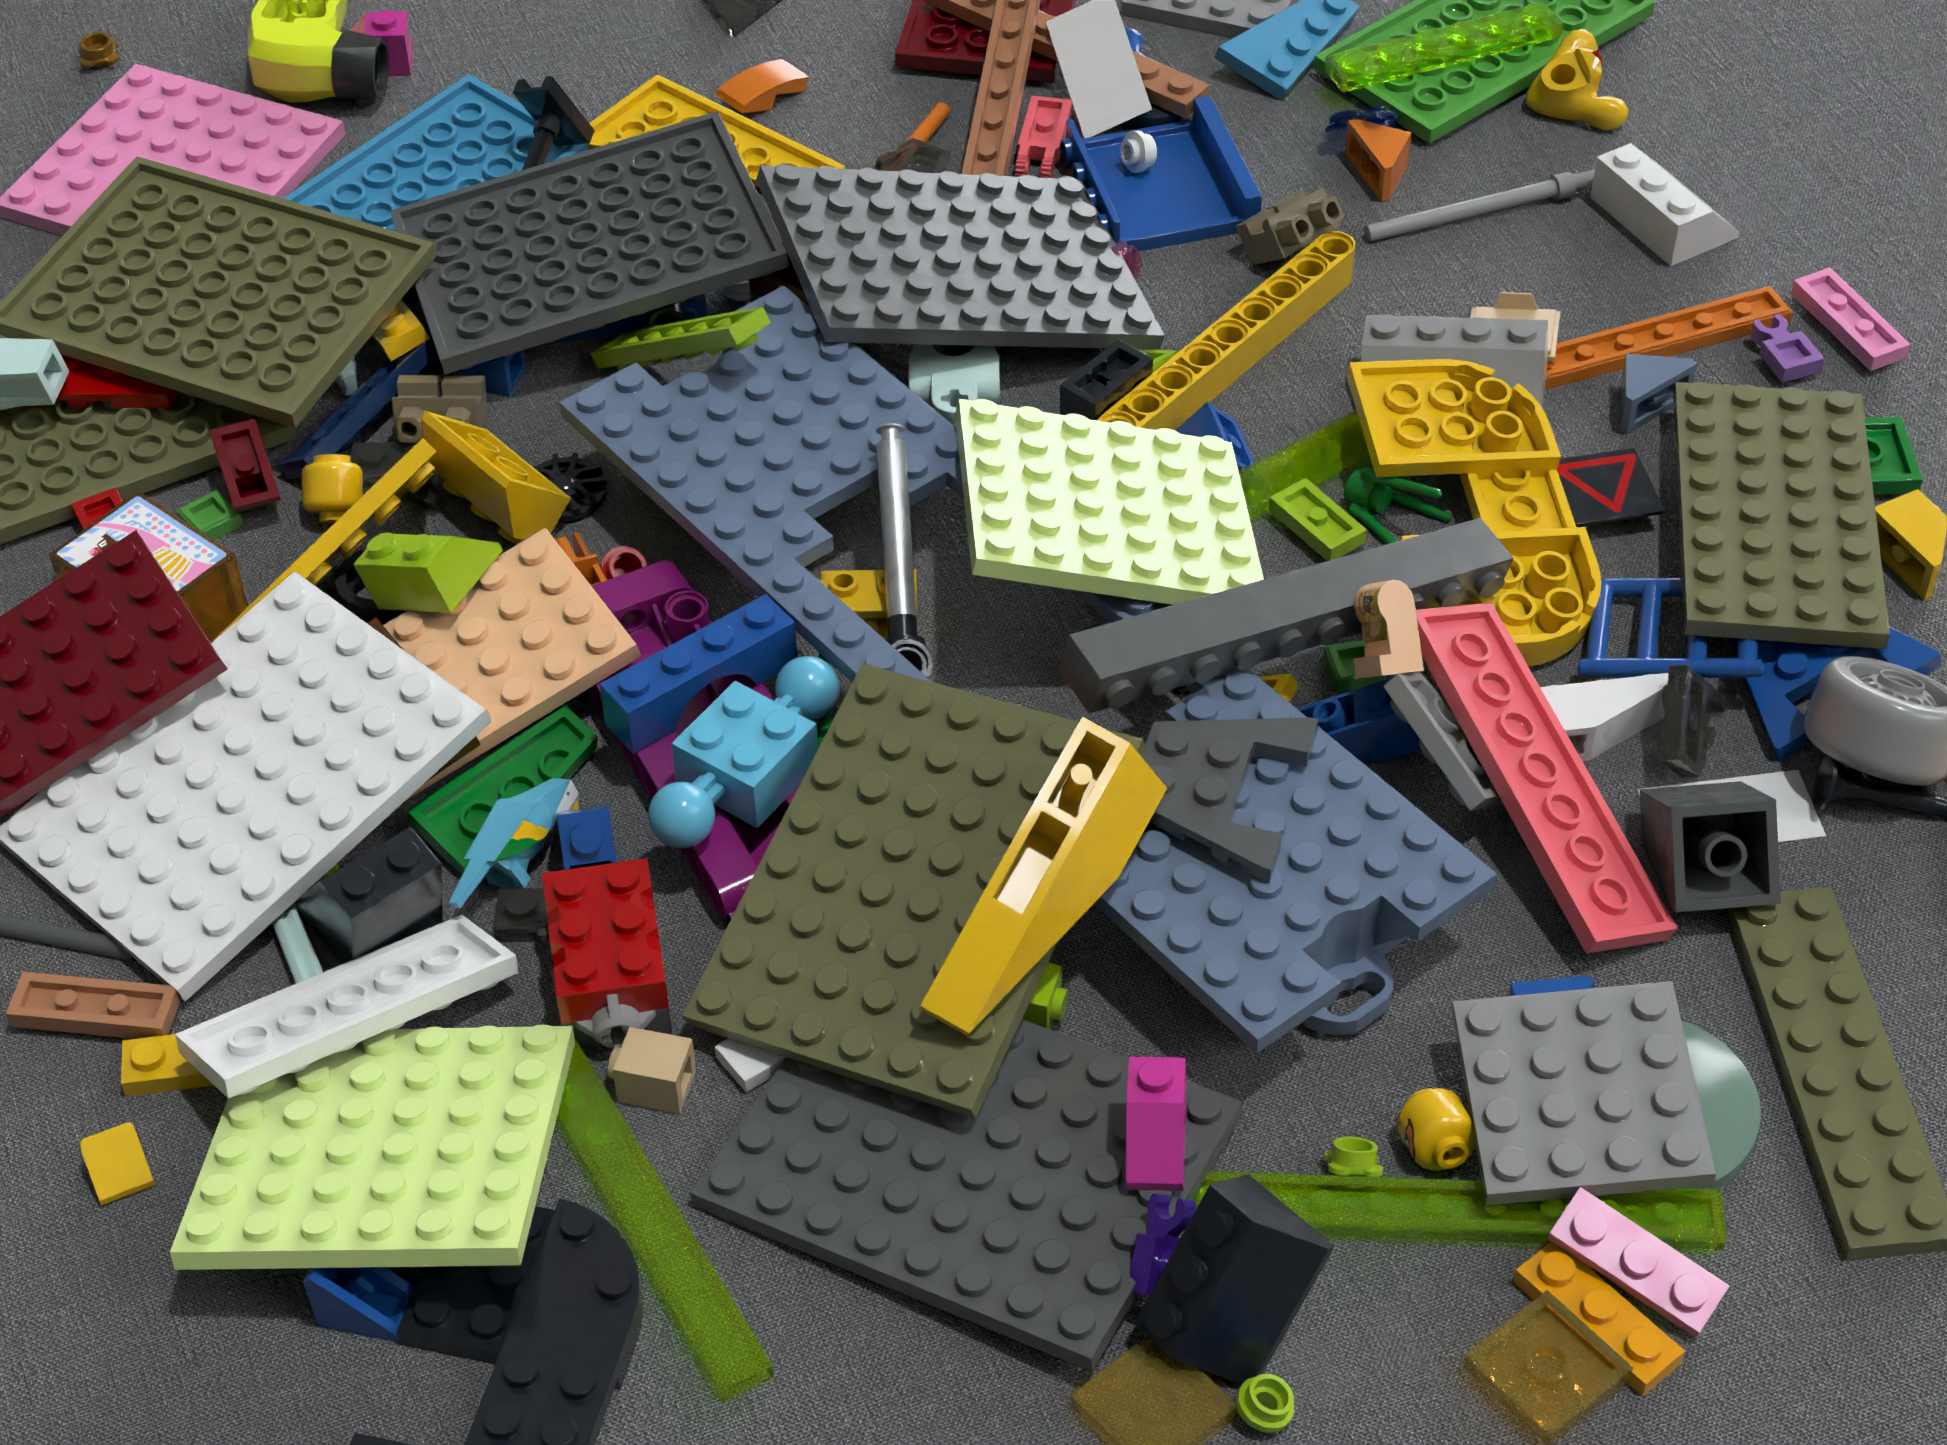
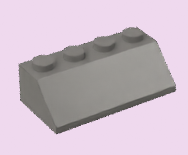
M1366 315L1361 347V362L1454 359L1473 362L1494 369L1493 377L1503 380L1512 389L1519 383L1537 400L1543 409L1548 363V320Z

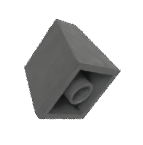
M1741 781L1640 789L1642 841L1673 911L1688 912L1781 904L1776 799Z

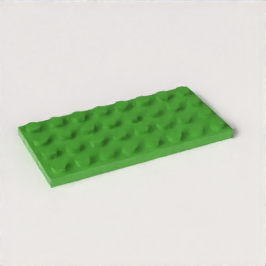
M1415 0L1314 55L1313 69L1430 144L1529 87L1555 54L1562 39L1573 30L1585 29L1595 37L1599 47L1651 17L1654 13L1655 1Z

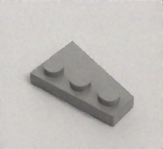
M1420 672L1397 674L1386 683L1384 688L1392 698L1390 704L1393 711L1402 721L1411 725L1421 739L1419 746L1423 754L1432 763L1439 765L1449 779L1448 787L1453 797L1463 806H1467L1470 811L1504 805L1467 737L1459 731L1461 726L1450 706Z

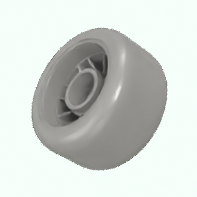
M1839 657L1830 661L1824 667L1804 718L1805 733L1815 747L1831 758L1853 769L1897 783L1924 786L1938 783L1947 777V686L1911 669L1865 657Z

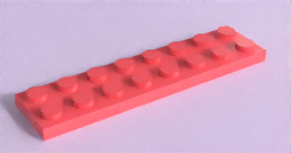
M1482 603L1416 610L1422 658L1585 953L1667 941L1678 929L1493 604Z

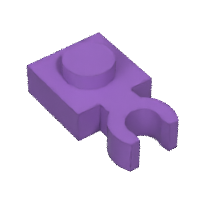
M1774 315L1771 328L1765 327L1759 319L1754 320L1751 338L1756 344L1761 346L1760 357L1782 383L1822 371L1825 358L1802 331L1790 334L1787 331L1788 322L1782 315Z

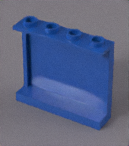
M1210 96L1194 98L1193 120L1136 129L1144 134L1151 135L1157 147V158L1154 165L1142 173L1130 172L1120 158L1121 143L1130 131L1081 139L1073 120H1066V138L1061 139L1063 161L1065 164H1071L1073 178L1082 180L1089 201L1094 203L1099 212L1097 217L1101 226L1108 229L1121 255L1238 234L1236 225L1261 212L1262 195Z

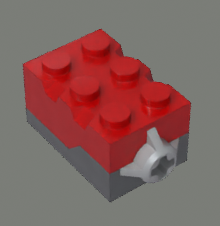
M644 858L542 873L561 1026H573L574 1049L597 1045L610 1048L615 1046L622 1047L629 1027L672 1034L648 859Z

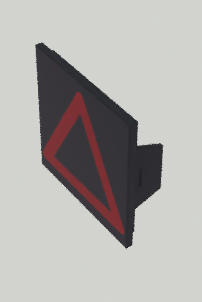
M1635 448L1560 459L1557 472L1576 527L1665 514V509Z

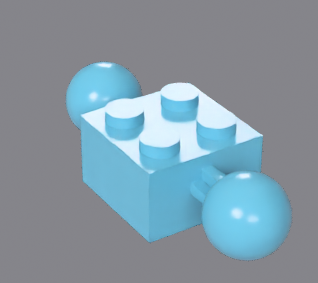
M801 656L789 661L778 674L775 684L777 698L774 701L734 681L671 743L676 782L661 788L651 800L648 810L650 828L662 843L674 848H690L701 843L713 828L715 821L714 805L758 828L801 784L818 750L817 723L811 720L819 719L828 714L834 708L840 694L839 678L830 664L814 656Z

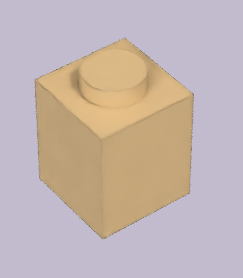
M629 1027L622 1047H614L608 1064V1077L614 1079L617 1102L675 1114L681 1113L696 1073L691 1038Z

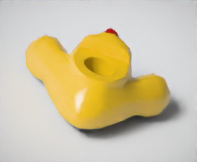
M1585 29L1573 30L1562 39L1555 54L1531 83L1525 102L1528 107L1539 114L1559 119L1583 121L1602 130L1617 129L1626 122L1629 111L1622 99L1610 95L1597 97L1596 92L1602 75V55L1597 51L1598 46L1595 37Z

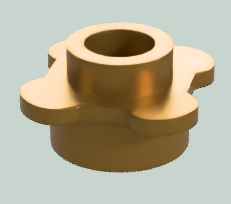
M89 33L82 37L79 42L78 51L82 54V57L79 58V64L84 68H104L115 64L120 59L119 54L115 52V49L118 48V42L107 33Z

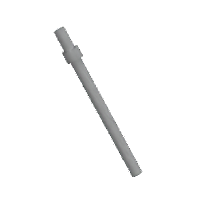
M1595 169L1573 175L1567 171L1551 175L1548 181L1365 225L1364 234L1366 240L1372 242L1553 197L1555 200L1572 197L1576 191L1592 187Z

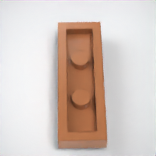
M22 972L5 1014L10 1027L138 1039L169 1035L181 1002V997L171 985Z

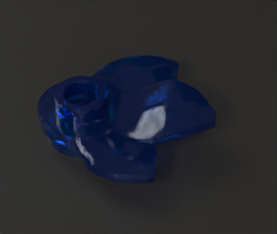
M1389 106L1365 109L1364 112L1356 109L1336 112L1328 118L1329 126L1325 128V132L1347 130V122L1351 119H1359L1396 129L1395 121L1399 117L1398 113L1389 111Z

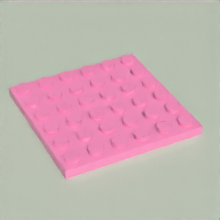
M135 64L0 197V218L63 236L137 156L284 198L302 183L346 135L344 122L249 94Z

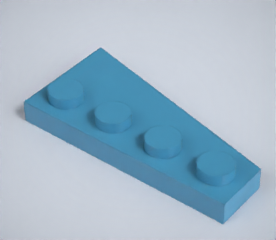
M1301 0L1220 45L1214 58L1282 101L1314 65V55L1330 47L1356 17L1360 6L1351 0Z

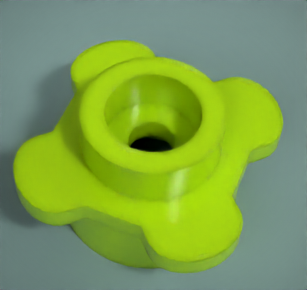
M1352 1136L1339 1137L1333 1141V1148L1324 1152L1323 1159L1330 1162L1328 1171L1343 1181L1361 1183L1367 1181L1369 1177L1382 1176L1384 1167L1377 1164L1379 1159L1377 1155L1378 1146L1368 1139Z

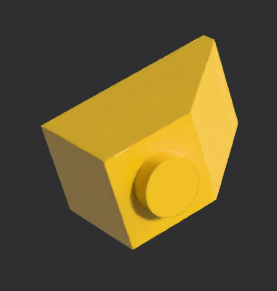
M1917 489L1876 506L1875 512L1881 559L1923 600H1927L1933 595L1942 564L1947 531V516Z

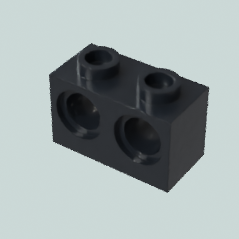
M1119 339L1060 385V415L1079 414L1090 420L1097 421L1102 414L1153 373V358Z

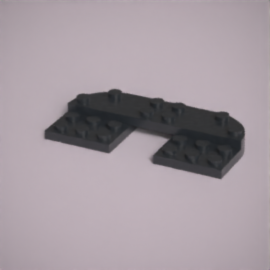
M559 1199L555 1210L535 1206L521 1265L436 1266L422 1268L396 1331L399 1345L495 1364L464 1445H594L614 1389L621 1390L642 1327L643 1301L637 1265L626 1240L609 1221L585 1206ZM354 1433L350 1445H411Z

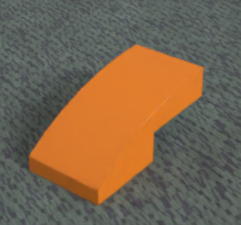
M783 59L769 61L751 67L729 79L717 89L716 96L741 113L772 110L776 95L804 92L809 76Z

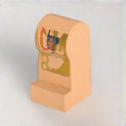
M1388 580L1362 586L1355 596L1354 609L1356 616L1363 626L1362 636L1365 657L1354 658L1356 679L1424 671L1412 591L1405 583L1398 580Z

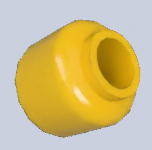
M325 454L313 456V463L306 465L302 469L303 507L310 513L319 514V522L335 523L363 496L362 469L359 465L351 463L350 456Z

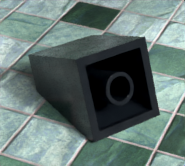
M409 827L320 880L295 902V905L339 962L344 964L443 923L442 864L416 832Z

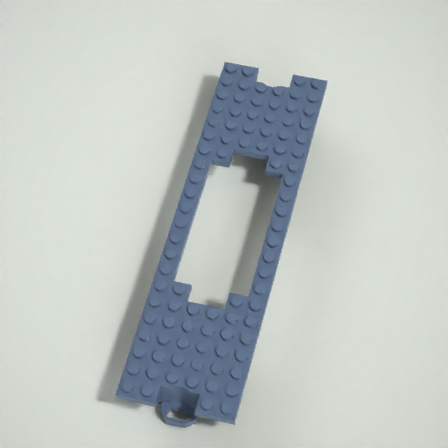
M782 286L736 310L763 306L771 323L756 333L759 339L752 345L739 351H733L732 347L722 351L723 355L719 356L716 363L707 371L690 372L662 386L641 366L634 363L559 402L561 416L758 597L767 594L795 621L796 632L847 679L853 682L863 663L930 681L804 567L834 550L833 536L814 519L879 483L877 443L881 441V435L876 433V429L883 424H899L905 429L900 433V439L905 441L910 507L946 486L950 487L964 499L956 427L853 342H825L811 307L788 288ZM1072 590L1110 623L1172 606L1171 604ZM1238 669L1215 676L1204 683L1194 682L1185 685L1194 694L1168 709L1165 714V721L1308 718L1249 669ZM1318 727L1307 767L1252 756L1231 819L1232 823L1282 833L1281 849L1270 883L1261 882L1252 877L1250 868L1233 859L1227 864L1211 856L1212 848L1189 836L1182 841L1148 823L1119 878L1094 905L1254 1052L1259 1053L1300 1023L1314 1030L1318 1038H1324L1326 1034L1348 1035L1357 1033L1387 1012L1391 1001L1393 976L1391 968L1383 955L1410 936L1417 941L1421 940L1494 889L1497 873ZM1359 985L1366 990L1378 993L1356 1010L1344 1016L1334 1015L1327 1009L1328 1006L1335 1002L1340 992L1353 990Z

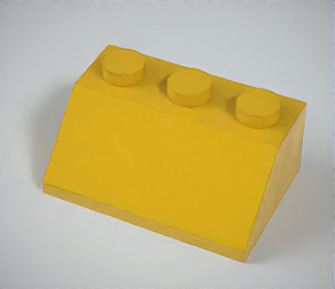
M424 411L420 418L424 439L437 451L432 465L435 467L434 472L444 479L442 486L446 490L461 498H467L472 503L470 510L483 519L497 523L500 526L498 533L512 543L519 544L544 528L551 534L571 497L487 429Z

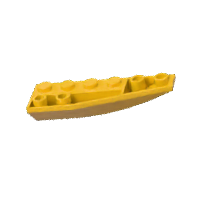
M1081 718L919 1007L920 1010L968 1036L1117 881L1167 790V787L1131 743L1088 719Z

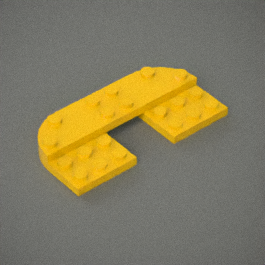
M1454 359L1349 362L1346 377L1376 477L1459 474L1473 519L1481 518L1514 558L1505 576V583L1499 592L1489 598L1480 597L1459 603L1457 606L1492 603L1528 667L1555 660L1570 651L1581 640L1589 626L1601 592V574L1586 527H1576L1557 472L1561 455L1549 420L1541 405L1519 383L1512 389L1503 380L1493 377L1494 369L1473 362ZM1419 535L1401 536L1400 541Z

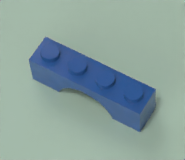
M765 594L600 683L605 725L632 754H635L674 732L679 718L690 700L702 688L714 680L727 675L742 674L750 677L759 685L779 674L789 661L798 658L795 621Z

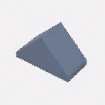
M1626 354L1620 384V431L1627 435L1673 408L1675 383H1693L1697 363L1688 358Z

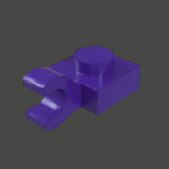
M1152 1193L1147 1205V1234L1137 1233L1130 1270V1277L1136 1282L1133 1292L1150 1295L1180 1240L1179 1235L1185 1231L1197 1209L1196 1201L1177 1198L1175 1213L1171 1217L1169 1214L1171 1196Z

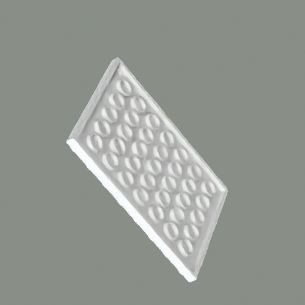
M295 571L211 643L228 670L44 788L0 826V844L101 931L117 941L135 960L162 983L171 985L176 989L183 1001H187L492 722L486 709Z

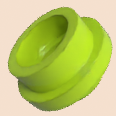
M1260 1374L1249 1378L1241 1385L1236 1394L1235 1402L1239 1415L1249 1426L1265 1433L1279 1432L1289 1424L1294 1415L1293 1392L1290 1386L1276 1375Z

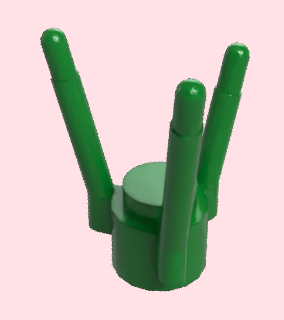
M1369 467L1355 470L1344 488V499L1351 503L1348 513L1362 520L1386 544L1397 541L1370 513L1374 511L1383 512L1391 500L1445 522L1452 520L1450 513L1395 491L1392 487L1433 498H1440L1442 496L1440 489L1397 477H1376L1375 471Z

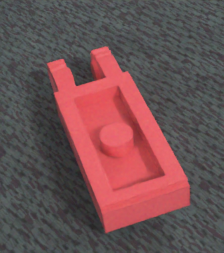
M1031 96L1018 141L1015 177L1028 175L1030 159H1033L1035 161H1043L1040 166L1041 178H1053L1055 162H1059L1061 155V139L1066 136V120H1070L1072 114V100Z

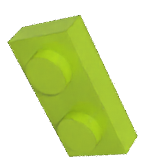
M1307 478L1270 497L1269 511L1327 561L1338 559L1366 543L1367 529Z

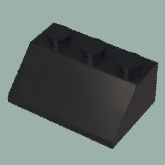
M1249 1174L1210 1184L1134 1324L1175 1361L1243 1384L1247 1379L1263 1374L1335 1246Z

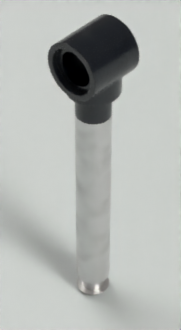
M883 424L876 429V433L881 435V441L877 443V461L888 638L885 640L929 678L933 668L932 655L926 647L925 639L918 636L906 445L905 441L900 439V433L905 429L899 424Z

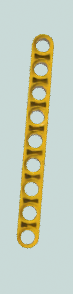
M1331 231L1320 235L1102 414L1097 421L1109 423L1124 421L1132 424L1134 427L1152 430L1168 428L1175 431L1206 402H1211L1349 286L1352 282L1356 243L1353 237L1340 231Z

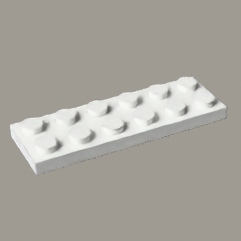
M459 915L176 1033L178 1051L229 1099L236 1095L250 1093L257 1089L259 1085L284 1074L301 1071L308 1064L335 1052L349 1050L356 1046L358 1042L381 1032L398 1029L405 1022L432 1010L444 1009L451 1005L453 1001L478 990L490 989L496 986L499 981L519 973L517 958L513 952L465 916Z

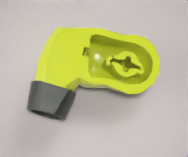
M258 0L253 8L248 27V59L253 84L271 96L290 103L337 97L338 99H352L354 105L362 107L375 104L377 101L376 97H382L387 85L389 74L388 46L385 39L345 29L343 32H340L346 15L348 0Z

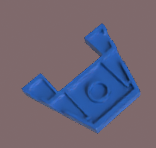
M1889 627L1890 636L1887 649L1758 640L1757 659H1762L1764 675L1762 677L1743 678L1748 692L1752 695L1759 720L1770 740L1773 755L1778 761H1781L1811 743L1804 729L1805 716L1792 703L1815 690L1822 670L1830 661L1844 656L1874 658L1911 669L1926 676L1941 667V654L1936 649ZM1729 638L1731 650L1734 657L1737 658L1738 638Z

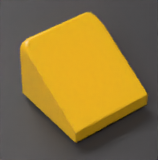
M126 1122L79 1141V1147L101 1206L155 1185L133 1123Z

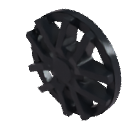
M558 453L552 454L553 459L534 467L571 497L566 506L569 511H563L558 522L583 518L597 510L606 498L608 490L607 480L602 472V466L580 459L578 453H572V457L559 458ZM560 467H569L567 471H560L559 469ZM599 490L595 497L591 494V492ZM580 500L586 505L579 508L576 502Z

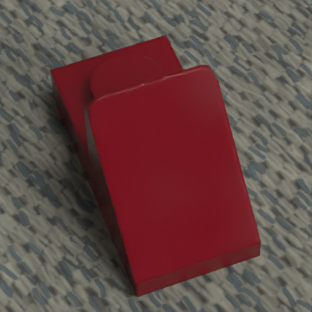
M255 419L209 430L223 475L227 497L234 512L281 501Z

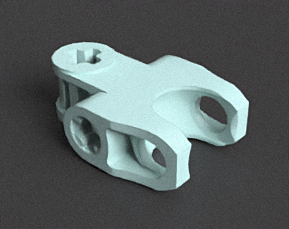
M914 344L909 356V389L956 427L955 412L959 399L971 401L986 399L1000 405L999 355L994 346L975 345L970 352L963 355L947 356L938 353L932 347V344Z

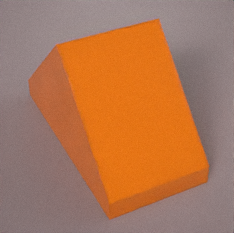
M1359 119L1348 120L1345 155L1381 202L1388 201L1408 167L1411 132Z

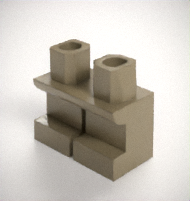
M1321 187L1307 196L1304 190L1293 192L1267 207V209L1236 225V229L1252 265L1284 259L1313 242L1320 235L1340 226L1338 222L1344 219V214L1337 198L1334 195L1327 196L1324 188Z
M399 375L398 397H392L396 440H399L401 443H417L418 440L424 438L420 419L424 411L484 428L488 419L485 376L444 375L441 385L440 375Z

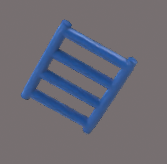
M1682 578L1601 579L1600 596L1590 621L1586 659H1580L1577 667L1579 676L1627 678L1678 672L1680 678L1762 677L1764 675L1762 659H1757L1758 640L1738 638L1737 658H1707L1708 636L1688 635L1686 658H1656L1661 598L1683 597ZM1613 597H1642L1636 658H1606Z

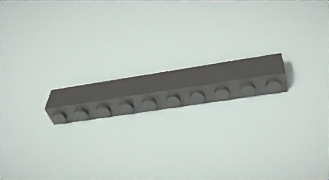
M1478 518L1070 634L1058 670L1089 714L1107 708L1116 709L1137 699L1151 695H1164L1174 688L1194 682L1204 683L1221 674L1238 669L1247 670L1258 663L1278 657L1288 658L1299 651L1319 645H1331L1339 639L1362 633L1363 626L1356 616L1354 599L1357 591L1362 586L1370 583L1388 580H1398L1405 583L1412 591L1416 610L1451 607L1480 597L1489 598L1503 587L1505 576L1514 558L1485 522Z

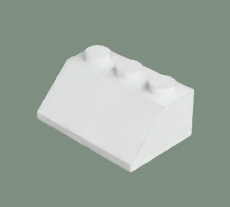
M1631 143L1597 157L1590 198L1669 266L1676 265L1738 238L1739 231L1662 166Z

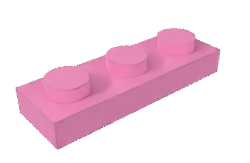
M1831 268L1794 280L1791 294L1869 371L1907 358L1911 344Z
M1581 1187L1547 1237L1548 1240L1695 1338L1729 1288L1728 1284Z

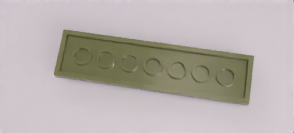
M1831 886L1780 891L1781 904L1726 908L1845 1261L1947 1251V1197Z

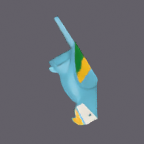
M551 778L524 793L496 801L464 859H470L448 902L451 907L461 908L484 877L491 885L507 890H517L527 886L531 879L526 873L528 863L540 853L548 841L553 828L558 823L557 812L579 809V793L571 779Z

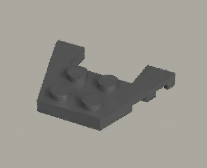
M1310 717L1154 721L1145 744L1146 752L1143 759L1167 787V790L1149 823L1182 841L1189 836L1212 848L1211 856L1227 864L1233 859L1250 868L1252 877L1261 882L1270 883L1281 849L1282 833L1232 823L1231 819L1252 756L1307 767L1317 735L1319 719Z

